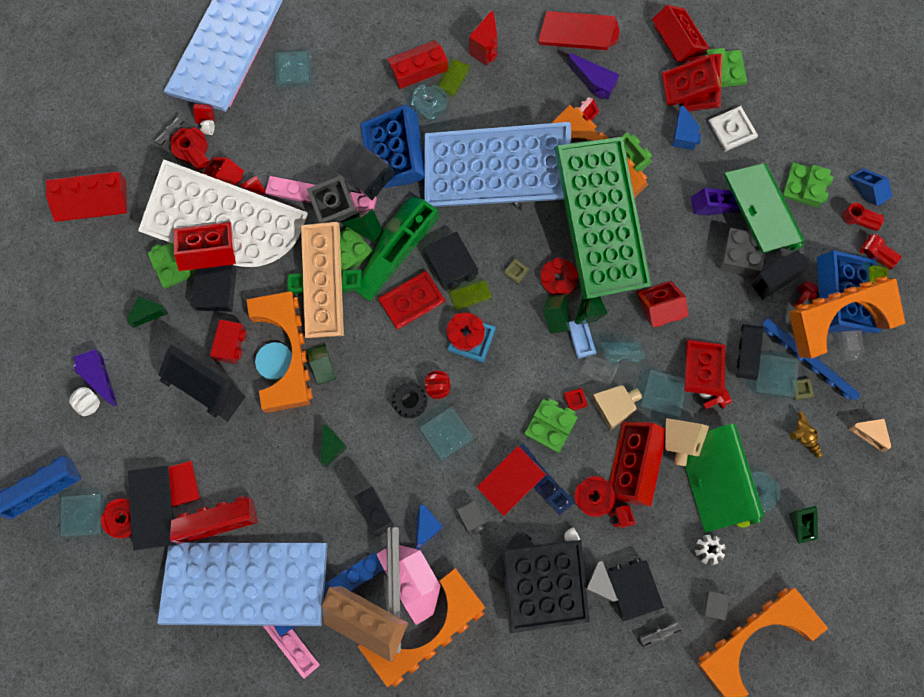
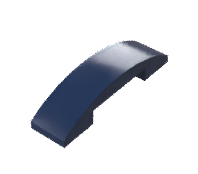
M522 443L520 447L547 474L534 489L560 516L575 503L574 500L554 481L536 460L531 451Z

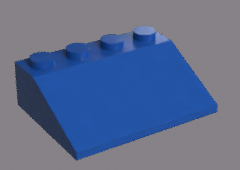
M405 104L361 123L363 146L388 163L396 172L383 188L412 184L425 179L424 154L418 115L415 110Z
M835 250L817 257L819 298L826 299L829 298V294L837 292L841 294L846 288H858L860 283L875 282V278H877L876 261L873 259ZM852 302L836 313L828 331L881 333V328L876 327L872 315L864 306Z

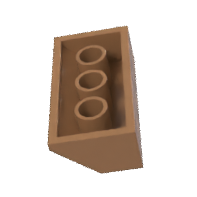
M342 586L329 587L322 604L325 625L384 659L393 662L408 622Z

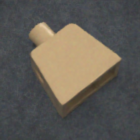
M623 385L596 393L592 397L610 431L632 415L637 409L634 402L642 399V395L637 388L627 392Z
M666 418L665 448L667 451L676 452L674 464L686 466L688 455L699 456L709 426Z

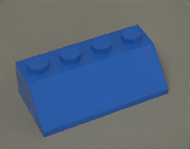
M63 456L56 458L53 464L37 469L35 474L30 477L21 478L17 481L18 484L12 487L2 489L0 491V517L12 520L81 480L82 478L72 459Z

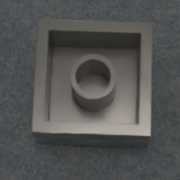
M342 175L307 189L319 223L339 222L358 214L346 179Z
M733 228L729 229L725 238L719 270L757 278L762 271L765 253H761L752 232Z

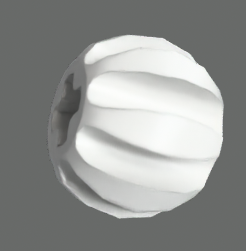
M86 387L75 390L69 399L70 405L81 416L93 414L100 404L99 398Z
M710 535L703 536L704 542L699 539L696 543V546L700 547V550H695L696 556L702 555L701 562L707 564L708 560H710L711 565L718 564L717 558L723 560L725 556L721 552V550L726 549L725 544L720 545V538L714 536L712 540ZM712 546L714 549L709 554L707 550Z

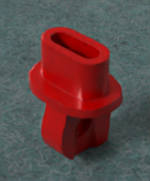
M805 281L804 284H801L798 287V292L801 296L794 304V307L796 308V306L803 304L806 299H816L819 288L810 281Z
M725 388L723 397L715 396L716 398L703 403V407L707 409L719 403L721 409H725V405L732 403V399Z

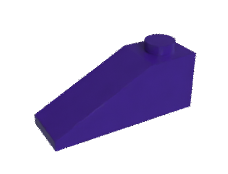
M570 53L568 58L570 68L597 98L609 100L618 82L619 74Z
M704 188L690 197L693 213L697 215H716L741 211L731 190Z
M94 349L75 356L73 367L76 374L80 375L109 404L116 406V398L102 353Z

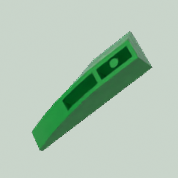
M411 196L387 223L362 274L361 289L355 290L356 293L369 302L375 297L438 221V209L424 199Z

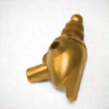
M799 411L797 413L799 421L797 422L796 431L790 433V438L792 440L798 439L803 446L809 447V451L812 450V454L816 453L815 456L821 458L820 444L817 443L818 431L810 425L803 411Z

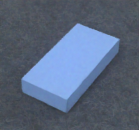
M575 320L570 321L569 332L577 359L595 355L596 350L588 324L577 325Z

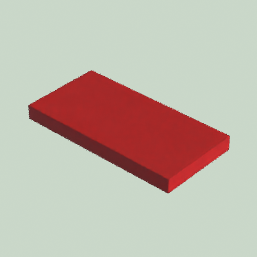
M547 11L538 41L539 45L608 51L616 17Z

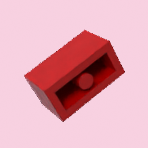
M219 320L210 356L216 361L236 364L237 359L240 360L242 356V341H245L247 337L245 327L241 323Z

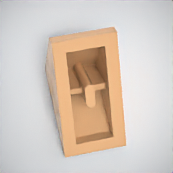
M884 419L856 423L849 429L881 452L891 448Z

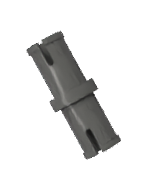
M177 115L168 126L164 127L165 130L154 142L163 149L172 136L187 121L182 116Z
M676 620L668 625L655 627V630L640 635L639 638L645 649L653 644L666 642V639L681 634L682 630Z

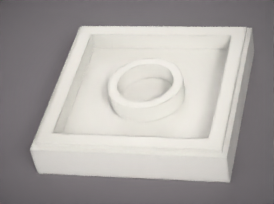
M741 106L708 120L724 152L758 137Z

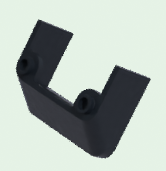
M170 345L167 349L158 376L161 377L159 381L167 387L170 385L177 387L207 407V413L215 418L219 415L228 422L245 399V396L232 383L177 347Z

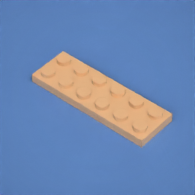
M338 222L301 225L305 338L344 336L340 225Z

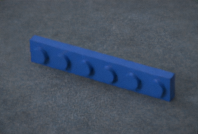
M769 317L766 319L763 325L765 326L764 330L769 335L773 336L775 334L780 338L778 342L786 349L791 347L796 351L794 355L802 362L804 360L808 361L811 364L809 366L810 369L817 374L821 372L825 375L826 378L824 380L832 387L837 385L842 389L840 393L848 400L852 398L855 401L861 395L860 392L817 357H799L795 339Z
M375 552L326 582L324 599L329 587L342 586L352 592L383 572L384 569ZM274 626L280 637L297 627Z

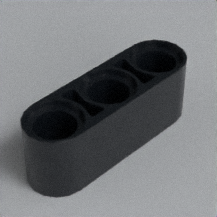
M742 324V337L739 340L740 355H738L736 367L738 368V374H736V377L757 380L760 367L763 327Z

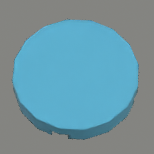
M273 342L266 344L256 355V369L261 376L268 380H280L290 366L292 353L287 346L281 343Z

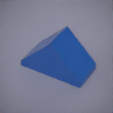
M420 505L417 514L415 549L417 550L428 543L443 528L425 505Z

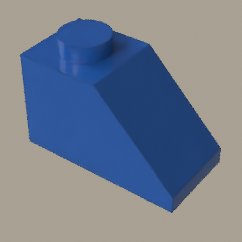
M681 106L678 112L672 146L694 150L696 144H700L702 134L699 133L700 126L684 106Z
M865 168L849 176L851 182L867 202L878 206L892 198L889 178Z

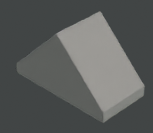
M600 561L594 568L586 590L610 602H614L618 599L603 561Z

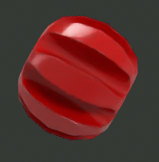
M435 370L426 375L425 389L429 397L441 399L450 393V379L446 372Z

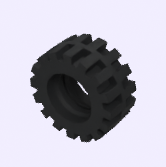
M408 382V384L403 383L402 386H398L397 390L393 392V407L401 417L413 419L416 416L419 417L425 411L427 396L423 388L418 386V384H412L411 382ZM412 393L417 396L418 402L415 407L406 408L402 405V398L405 394Z

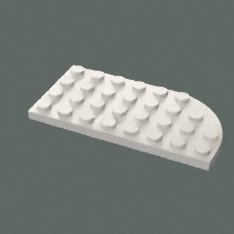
M163 160L138 231L174 244V229L231 222L236 252V264L233 265L257 267L278 260L294 246L301 234V225H304L308 213Z

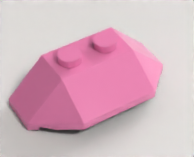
M399 545L400 599L417 625L434 615L441 585L421 550ZM386 548L377 553V557L387 574Z

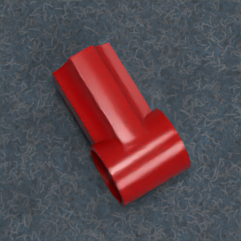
M187 134L178 136L176 145L197 171L205 168L210 161L193 139ZM185 141L190 142V145L187 148L182 147V144Z
M860 203L851 204L842 213V219L845 223L857 224L876 232L884 221V215L867 210Z
M871 234L860 248L861 254L864 253L868 256L867 258L877 260L890 270L894 268L902 257L885 245L884 239L876 234Z

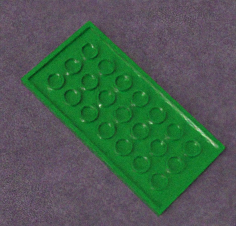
M623 137L555 146L554 150L583 299L651 286Z

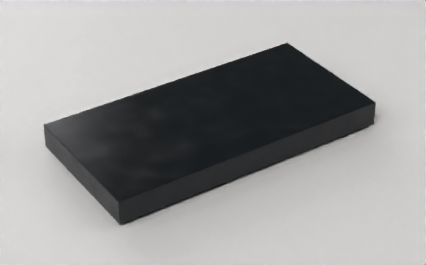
M169 466L129 470L128 482L133 550L175 545L170 540L173 508Z

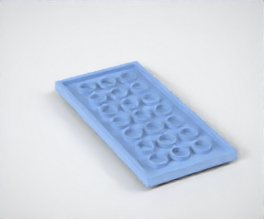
M212 0L164 92L167 95L197 104L211 105L215 109L226 112L283 0Z
M562 122L425 133V201L433 207L564 200L554 147L571 144V123Z
M175 543L173 546H168L158 624L322 626V604L324 600L328 545L327 543Z

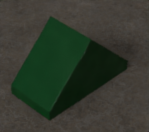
M373 208L358 212L357 215L349 217L343 222L344 226L373 243L383 233Z
M560 294L547 297L542 311L550 333L570 331L567 295Z
M138 296L127 318V323L135 328L169 313L163 305Z
M582 296L575 324L596 322L608 314L600 296L583 299Z
M326 344L307 349L309 362L317 384L320 385L335 380L336 376Z
M323 425L321 465L328 467L347 449V446L327 425Z
M816 506L789 513L798 544L818 539V512Z

